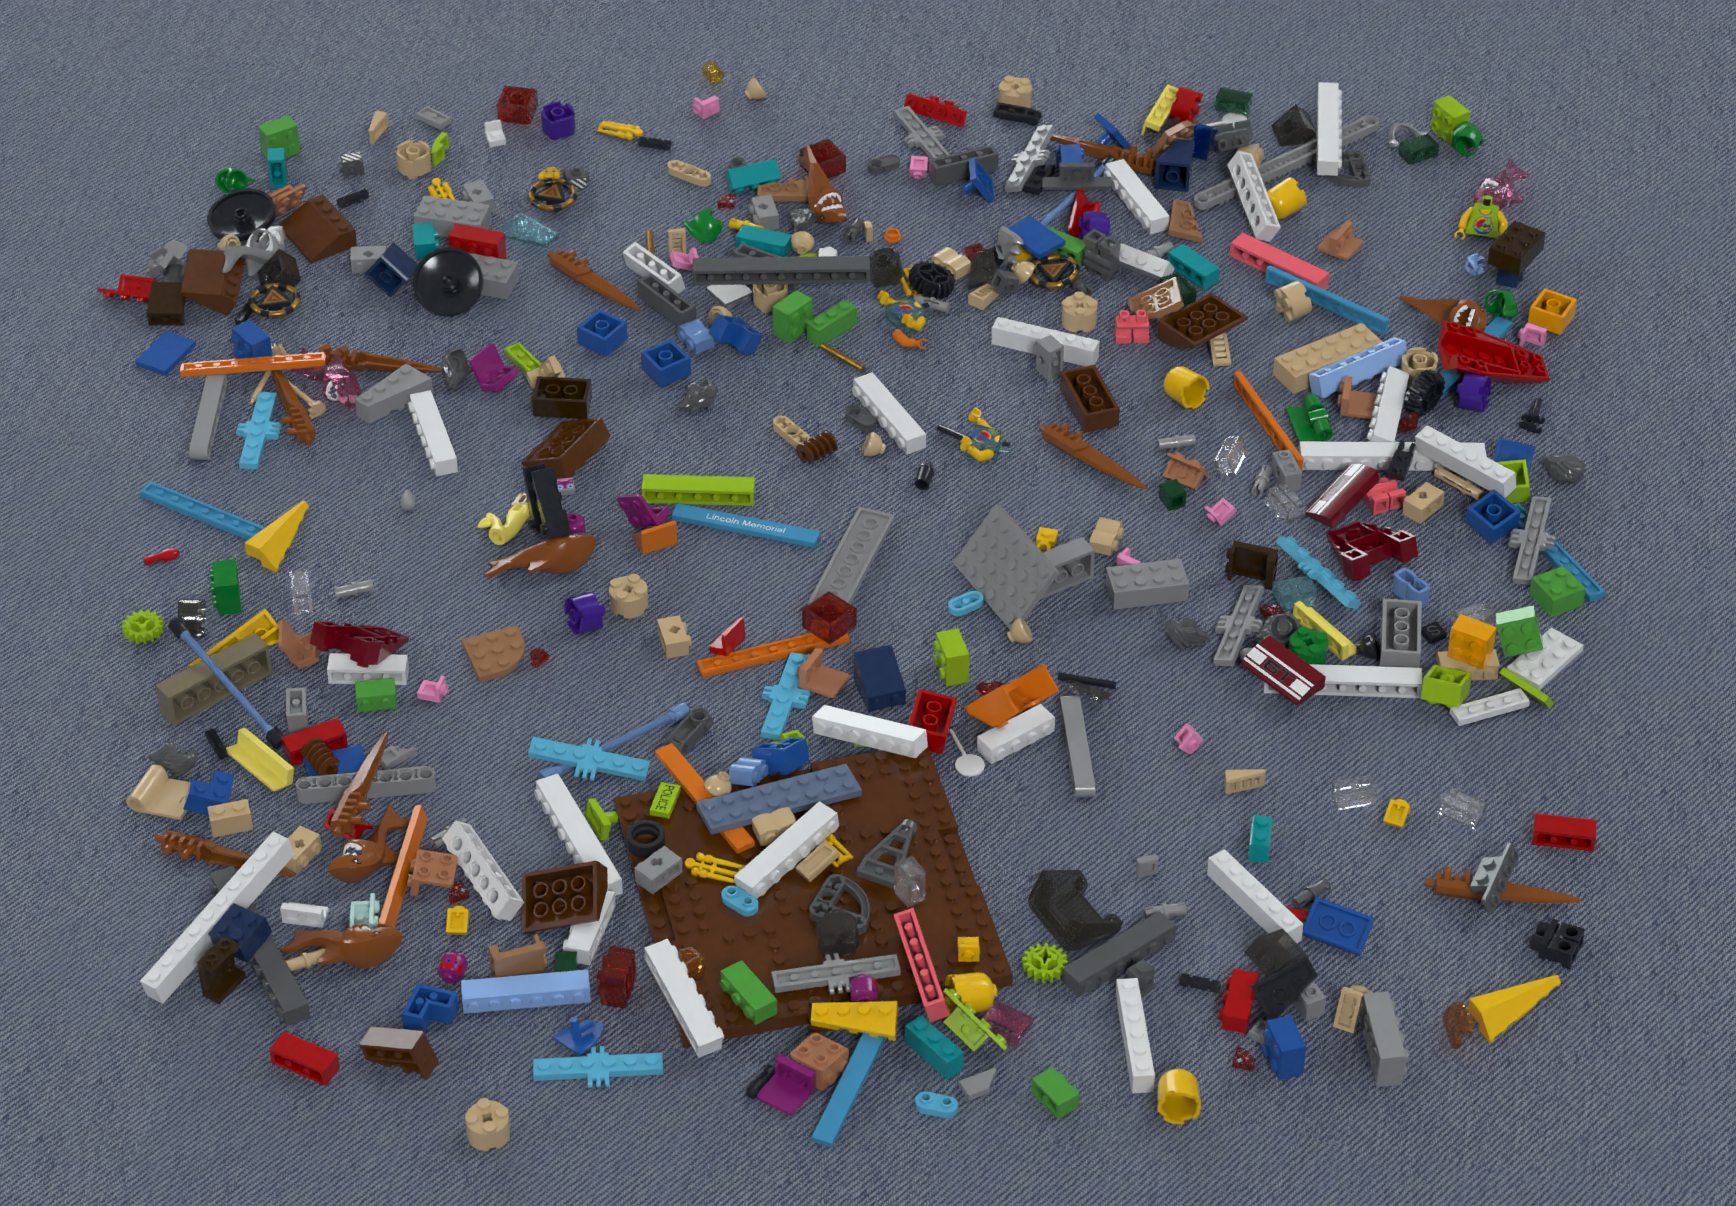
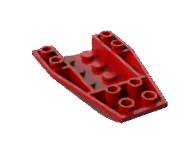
M1443 320L1437 348L1445 371L1464 375V373L1483 375L1491 378V382L1529 384L1549 381L1550 378L1541 355L1471 326Z

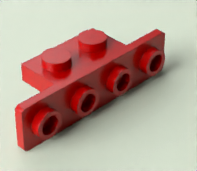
M911 93L907 94L904 107L909 106L915 113L955 126L964 127L967 111L959 109V106L954 105L953 101L939 100L940 97L935 95L921 97Z
M1081 188L1077 190L1068 226L1069 235L1078 238L1081 227H1078L1079 217H1083L1086 211L1100 212L1101 209L1099 201L1088 203V199Z
M120 274L118 290L98 288V292L103 293V297L113 298V295H117L119 299L130 300V297L136 298V301L147 302L150 296L151 284L156 282V279Z

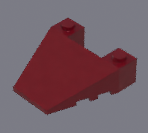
M1355 521L1327 532V537L1344 575L1353 581H1361L1364 577L1370 576V565L1393 557L1402 563H1407L1411 559L1418 557L1416 536L1404 530L1394 532L1391 531V527L1380 529L1377 528V524Z
M314 621L310 644L317 646V650L328 652L329 649H338L351 654L350 660L357 662V666L368 668L369 665H378L408 642L409 637L380 626L361 625L357 627L351 626L350 623H344V626L330 621Z

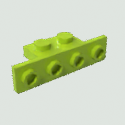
M947 988L943 990V993L957 1006L943 1023L973 1052L988 1037L1003 1051L1008 1048L1005 1045L1007 1041L999 1033L995 1036L990 1031L992 1026L983 1018L979 1020L974 1015L976 1011L968 1003L964 1006L959 1001L961 997L952 988L950 991Z

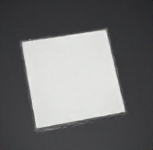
M709 285L705 287V292L726 309L753 298V291L747 285Z

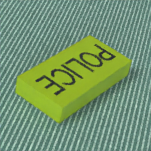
M661 782L651 805L650 815L669 819L680 794L681 786Z

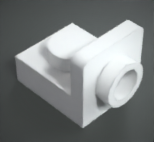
M501 120L485 122V137L489 147L506 145Z

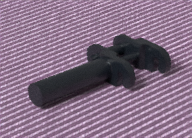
M1541 398L1535 399L1531 415L1523 414L1521 416L1522 421L1519 423V427L1526 429L1527 432L1538 434L1542 431V427H1539L1537 430V425L1534 424H1543L1545 422V418L1542 417L1540 420L1538 415L1542 404Z

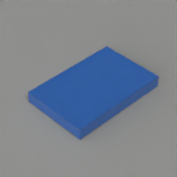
M1031 216L1008 228L1021 237L1024 244L1020 246L1038 259L1065 245V240Z
M165 331L135 361L136 366L166 376L196 346V341Z
M362 745L332 751L340 763L337 774L358 772L366 759ZM303 757L307 777L319 776Z
M1316 897L1303 926L1302 936L1360 957L1375 918Z

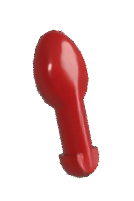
M167 548L161 553L145 556L143 562L145 565H151L161 560L171 561L176 559L180 552L175 548Z

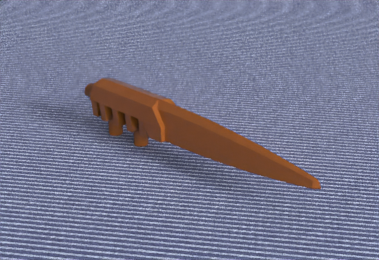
M1052 135L1051 137L1052 140L1062 145L1081 144L1084 154L1103 160L1106 156L1111 155L1116 161L1124 159L1134 171L1148 175H1154L1156 172L1158 157L1152 158L1153 150L1150 148L1146 149V153L1137 154V145L1135 144L1130 145L1129 152V149L1123 150L1118 147L1114 148L1060 135Z
M560 249L555 253L552 251L548 253L552 267L578 284H584L621 305L641 311V308L623 292L586 266L589 263L587 258L575 260L574 257L577 256L575 250L568 253Z
M324 344L319 350V353L326 352V366L322 367L353 371L365 369L394 372L404 364H408L422 373H439L442 371L440 368L395 357L369 354V352L365 351L358 354V351L354 350L353 354H350L346 346L336 348V351L333 352L329 344Z
M271 370L275 386L287 417H281V424H289L292 427L286 428V435H294L297 438V442H306L307 445L313 444L316 436L315 430L304 405L299 401L282 371Z
M1055 422L1049 426L1040 425L1039 430L1043 432L1044 441L1070 457L1080 459L1088 465L1140 489H1147L1131 473L1091 447L1089 443L1083 441V433L1081 431L1069 435L1068 429L1070 426L1068 423H1064L1062 426H1057Z
M385 732L363 762L350 787L345 790L330 821L335 837H340L343 833H351L355 824H363V817L357 814H361L362 810L370 809L369 802L365 801L380 765L389 732Z
M172 830L166 831L164 835L157 833L154 839L156 842L161 843L163 854H173L177 850V856H181L184 860L187 858L191 859L196 855V861L203 859L208 864L213 865L217 863L229 867L233 865L234 868L240 869L251 857V855L216 845L211 840ZM282 868L277 875L294 876L295 873Z
M1446 866L1443 868V875L1437 871L1436 880L1425 879V887L1435 888V895L1482 901L1485 893L1473 892L1470 885L1473 879L1472 870L1470 869L1464 870V877L1460 878L1459 873L1452 877V868ZM1507 883L1500 901L1578 903L1581 899L1542 888Z

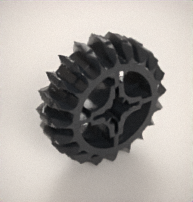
M921 261L920 263H915L912 269H910L908 276L909 286L912 287L913 291H917V294H922L923 297H935L936 300L938 298H948L954 290L956 280L951 271L946 270V267H942L934 262L929 263L928 261L925 263Z
M1426 369L1419 376L1417 375L1406 392L1407 396L1404 403L1406 410L1419 418L1426 416L1427 413L1434 410V407L1441 400L1440 398L1445 389L1444 377L1431 369Z

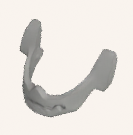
M1398 123L1390 128L1388 133L1390 141H1388L1389 147L1400 145L1395 139L1394 132L1401 129L1406 132L1410 131L1417 139L1430 136L1427 132H1419L1409 124Z

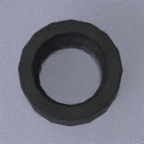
M641 820L632 824L626 833V843L629 852L639 858H649L655 851L664 847L665 831L663 827L652 820ZM641 835H652L658 838L648 844H641L634 840Z

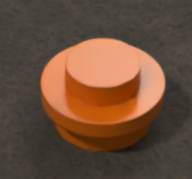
M890 228L884 234V240L890 244H895L901 240V234L898 229Z

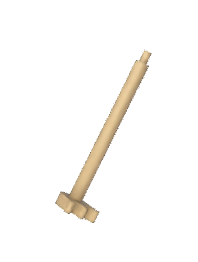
M276 344L273 347L271 346L272 356L287 355L282 344L279 347ZM271 370L265 371L250 398L251 405L256 402L258 393L263 390L272 374Z
M288 381L296 395L311 407L307 410L310 413L308 416L311 419L325 412L326 405L322 401H314Z

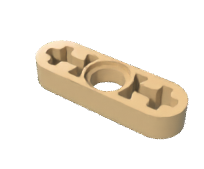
M671 160L667 164L668 174L701 187L711 184V174L708 171L679 160Z
M780 415L773 419V430L794 448L811 438L788 417ZM795 432L797 434L789 435L788 433Z

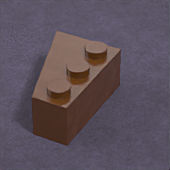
M370 1027L359 1043L366 1060L389 1068L392 1065L403 1068V1072L407 1074L410 1071L421 1074V1078L425 1080L429 1078L439 1062L424 1031Z

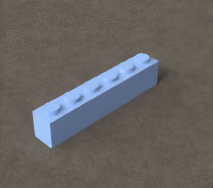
M1394 337L1309 373L1312 394H1317L1320 398H1326L1331 393L1340 391V383H1344L1345 376H1352L1351 386L1359 384L1364 379L1373 378L1378 373L1386 372L1389 366H1401L1402 356L1407 351L1406 341Z
M588 969L461 980L464 1014L591 1002Z

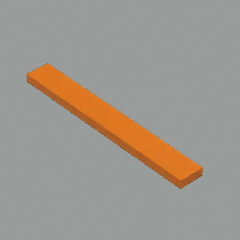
M326 352L182 363L180 376L192 377L326 366Z
M1241 371L1235 372L1234 388L1278 450L1290 449L1302 471L1303 457Z
M841 625L731 652L728 656L718 655L698 660L696 665L702 678L788 658L791 652L804 654L813 652L815 648L825 649L849 643L850 637L844 626Z
M673 743L655 750V756L695 804L697 801L715 797L706 790L704 786L705 781ZM743 827L719 832L737 854L755 846V841Z
M415 805L378 921L379 927L395 928L407 889L408 876L412 873L410 872L411 860H416L417 849L420 847L428 821L422 805Z

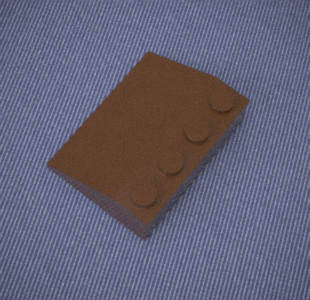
M323 194L307 200L279 224V226H283L286 237L310 263L357 246L355 229Z
M190 248L180 295L228 316L238 300L245 258L240 257L229 272L223 273L225 254L223 251Z
M1210 293L1159 320L1158 338L1169 346L1196 348L1248 320V317L1213 293Z
M602 418L562 421L521 463L526 467L545 463L546 468L554 467L556 478H570L578 468L585 464L589 457L596 453L595 451L606 443L605 441L611 435Z
M596 860L522 873V900L524 901L522 905V933L526 934L599 921L608 888V868Z

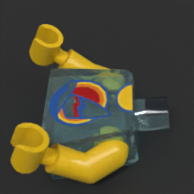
M881 290L877 298L881 304L886 305V319L896 329L901 330L907 336L923 328L926 324V314L931 312L928 303L920 305L913 298L895 301L889 297L890 295L887 292Z
M974 408L968 416L969 421L977 422L973 425L970 434L972 440L964 436L960 441V449L962 451L967 450V460H977L979 462L995 461L999 451L1010 452L1011 442L1002 441V432L989 426L983 418L980 419L981 411L978 408Z

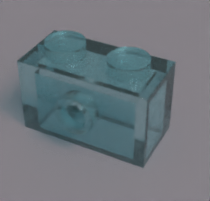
M1308 576L1273 582L1272 597L1278 609L1283 611L1293 609L1294 603L1301 601L1306 606L1316 605L1317 589L1312 579Z

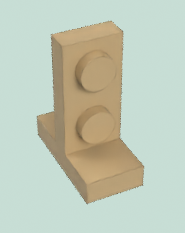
M555 355L548 357L539 368L525 374L532 390L535 389L537 376L566 377Z
M1352 985L1351 988L1344 986L1341 990L1333 1027L1354 1033L1358 1017L1361 1013L1363 994L1373 993V991L1367 990L1364 986Z

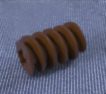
M823 431L821 434L810 438L808 441H804L802 444H798L796 447L799 459L803 463L808 461L810 464L814 463V459L818 461L820 457L824 458L826 454L830 455L832 451L838 450L836 439L830 431Z
M312 739L302 747L301 755L319 776L338 773L339 760L322 739Z

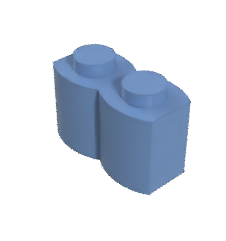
M699 319L678 326V339L681 342L683 341L687 349L694 354L715 347L714 337L708 333L709 330L705 328Z
M1402 568L1394 573L1393 593L1403 600L1422 601V608L1426 607L1429 603V584L1417 578L1416 574L1407 568Z
M740 757L737 763H733L729 769L730 783L751 787L756 786L768 774L766 760Z

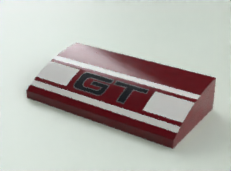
M1350 464L1304 511V515L1333 529L1380 480L1378 471L1362 464Z
M1270 635L1258 643L1241 661L1243 667L1296 706L1325 688V675Z

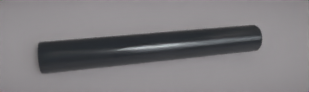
M942 424L937 426L938 431L960 441L964 436H967Z
M1061 672L1058 674V680L1110 689H1116L1117 686L1116 681Z

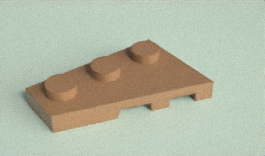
M804 176L802 180L797 181L789 179L787 183L782 184L774 182L759 185L757 197L772 195L774 202H808L809 177Z
M1173 200L1168 235L1201 243L1203 237L1199 233L1198 223L1195 222V214L1191 202Z

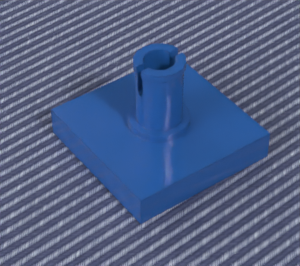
M1097 113L1094 116L1095 120L1105 131L1095 143L1107 145L1113 139L1124 149L1130 148L1128 141L1101 114Z
M975 157L970 159L971 181L963 184L962 189L965 194L978 189L984 198L991 203L995 200L993 179Z
M1499 438L1493 461L1526 460L1529 476L1536 446Z

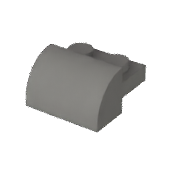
M170 241L159 247L149 255L152 260L147 265L149 269L146 271V274L152 277L164 270L166 266L175 263L176 260H180L188 246L179 241Z

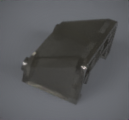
M1042 870L1029 894L1028 904L1033 913L1065 951H1077L1112 936L1120 930L1123 922L1116 914H1108L1103 920L1083 896L1088 882L1080 870Z

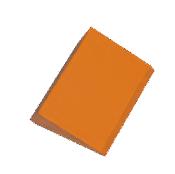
M674 520L637 532L631 536L641 553L646 554L677 544V524Z

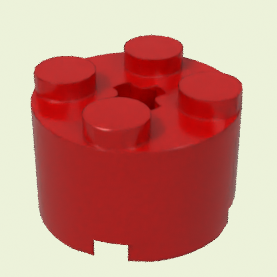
M1181 86L1176 93L1175 103L1173 102L1170 117L1181 122L1188 120L1194 123V115L1198 116L1201 106H1199V103H1201L1204 94Z

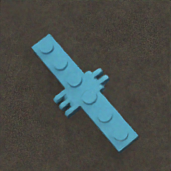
M259 392L251 421L239 423L237 426L236 435L246 438L239 461L240 469H258L266 440H277L279 438L282 425L277 422H271L277 402V393Z
M1290 536L1287 538L1278 537L1276 543L1299 563L1298 568L1310 579L1317 580L1345 607L1359 608L1361 602L1356 598L1357 595L1347 590L1343 582L1335 579L1336 575L1329 568H1324L1320 561L1308 555L1309 551L1297 545L1298 542Z
M791 652L779 685L764 687L761 697L768 700L771 706L761 730V738L779 741L792 707L806 708L811 693L808 690L799 689L797 671L799 666L804 664L808 655Z
M532 737L528 757L576 767L574 777L578 778L581 771L583 772L582 779H586L587 774L591 773L590 780L594 781L597 771L646 782L650 761L602 751V747H599L600 740H596L595 745L592 746V739L588 738L587 744H582L581 747Z
M596 1046L591 1047V1053H587V1056L533 1059L534 1081L588 1078V1088L593 1087V1081H596L597 1088H601V1081H604L605 1087H610L609 1077L663 1075L662 1053L609 1055V1052H604V1046H600V1053H596Z

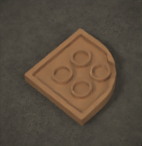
M1188 120L1183 121L1166 130L1152 148V158H1159L1177 139L1188 140L1195 134L1193 123Z
M1176 277L1128 298L1132 314L1136 315V311L1145 310L1148 319L1156 318L1158 320L1166 314L1176 312L1181 307H1184Z
M517 625L462 639V646L479 683L511 673L518 667L517 664L525 656L524 639Z

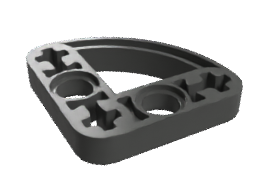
M1359 151L1342 152L1341 168L1349 167L1352 176L1338 173V176L1322 175L1331 182L1349 187H1367L1371 179L1364 156ZM1317 155L1315 156V162H1314V166H1315L1316 170H1317Z
M832 874L827 878L810 905L809 916L816 923L852 935H861L866 931L869 924L870 904L866 893L857 883L843 875ZM844 891L848 892L858 902L861 915L835 907ZM824 896H831L833 899L826 901L822 898ZM835 916H841L843 919L840 921H835L832 918Z

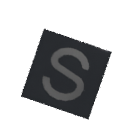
M1437 622L1421 627V635L1430 644L1447 638V632Z

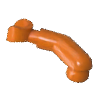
M899 329L894 330L892 333V338L902 347L915 348L918 346L921 349H927V347L921 345V342L923 340L930 342L925 338L920 340L908 338Z

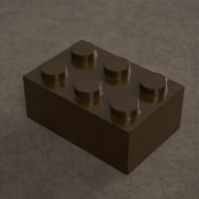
M1513 221L1490 246L1487 264L1520 276L1543 250L1546 233L1521 222Z
M537 376L532 397L533 416L588 419L592 400L591 379Z

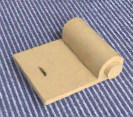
M151 765L126 799V803L132 810L182 820L188 811L183 808L191 782L170 779L164 767Z

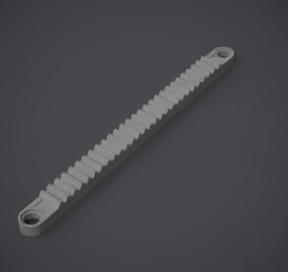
M1369 115L1341 127V149L1343 146L1346 148L1348 144L1357 143L1358 139L1362 140L1364 136L1377 131L1379 119ZM1317 139L1260 164L1258 171L1264 185L1266 182L1270 183L1271 179L1275 181L1276 177L1280 178L1281 175L1290 174L1292 170L1296 171L1297 167L1301 169L1302 165L1306 166L1307 163L1315 162ZM1233 178L1197 193L1194 196V207L1205 210L1217 204L1223 205L1224 201L1227 203L1229 199L1233 200L1234 197L1238 198L1239 194Z

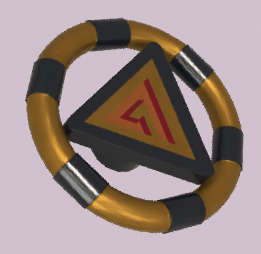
M551 178L535 183L528 191V200L537 209L554 212L570 207L575 203L578 193L575 186L570 182ZM544 186H548V187L544 188L543 190H541V191H539V192L536 193V191H537L539 188L544 187ZM561 186L571 191V196L567 201ZM539 201H546V205L540 203Z
M1063 254L1047 255L1033 263L1034 271L1030 279L1035 285L1045 289L1062 288L1076 280L1080 273V266L1070 256ZM1072 265V275L1062 280V276ZM1037 268L1048 278L1049 282L1036 277Z
M284 283L262 285L256 288L249 297L250 308L258 315L268 318L282 317L294 312L301 301L300 293L294 287ZM280 290L290 292L293 295L294 302ZM267 291V293L257 306V296Z

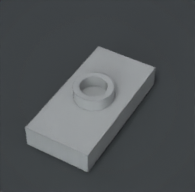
M425 106L416 113V119L439 130L452 123V117L428 106Z

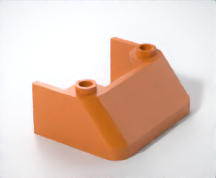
M1042 664L1018 679L998 687L964 708L968 715L991 727L997 726L999 729L1008 724V719L1028 708L1031 709L1039 705V702L1059 692V689L1045 664Z

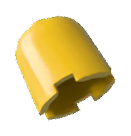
M1288 177L1267 191L1276 217L1279 220L1297 212L1307 204L1304 190L1300 191L1297 186L1298 182L1293 178Z
M1184 366L1171 369L1164 378L1163 383L1164 391L1171 399L1185 408L1196 409L1205 401L1204 395L1206 390L1209 391L1210 389L1207 378Z
M979 972L947 975L944 985L949 986V991L952 988L960 995L959 1001L964 1006L968 1003L976 1013L988 1011L992 1007L994 997L997 996V987L986 974ZM945 996L946 1005L951 1014L957 1006Z
M1176 1068L1169 1070L1159 1079L1157 1110L1165 1121L1172 1124H1184L1185 1120L1191 1118L1195 1120L1200 1114L1199 1084L1196 1077L1185 1069Z

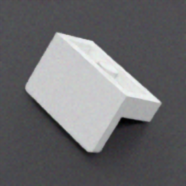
M294 902L282 903L280 908L282 923L323 928L329 912L328 907Z

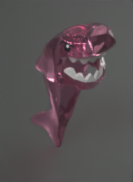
M1509 159L1500 178L1489 177L1484 179L1478 187L1479 190L1471 196L1473 204L1476 202L1482 203L1483 196L1493 197L1492 205H1498L1499 211L1509 204L1519 203L1524 198L1515 191L1513 179H1526L1530 176V173L1520 170L1514 161ZM1487 183H1489V184H1493V186H1496V187H1495V188H1494V187H1492V188H1491V187L1483 188V185H1486Z
M305 348L302 349L301 354L309 353ZM338 354L334 355L328 365L289 369L290 372L323 383L322 395L331 402L340 401L348 410L355 407V399L361 395V388L355 375L345 367L343 360ZM332 386H335L337 390L335 398L330 397L331 394L328 393L331 391L330 388Z

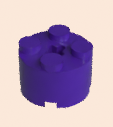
M552 102L543 107L544 110H541L542 131L547 136H550L551 140H558L559 138L575 134V111L572 105Z
M1086 211L1083 217H1079L1078 227H1081L1078 239L1083 240V237L1093 229L1109 236L1110 219L1106 217L1107 213Z
M1464 373L1463 382L1459 383L1457 387V393L1460 394L1457 407L1465 410L1485 412L1489 404L1487 397L1491 395V378Z
M593 591L565 600L564 612L565 615H569L570 619L567 623L575 635L603 628L602 615L605 614V608L602 603L599 604Z

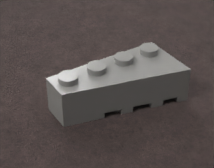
M404 364L355 399L357 417L372 423L390 415L392 410L399 411L403 409L404 405L410 402L409 394L431 390L433 395L432 378L410 365Z

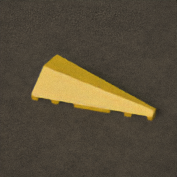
M303 500L245 542L246 554L261 560L263 567L277 572L280 562L285 558L286 550L290 548L300 522L304 519L306 510L309 509L306 501Z
M263 609L205 653L210 657L254 633L269 646L277 644L279 641V624L274 621L266 609ZM198 657L188 666L191 667L203 660Z
M1554 975L1470 998L1468 1011L1479 1023L1478 1030L1489 1043H1492L1495 1037L1500 1033H1504L1510 1024L1514 1021L1517 1022L1534 1008L1541 998L1547 997L1554 987L1560 986L1559 976Z

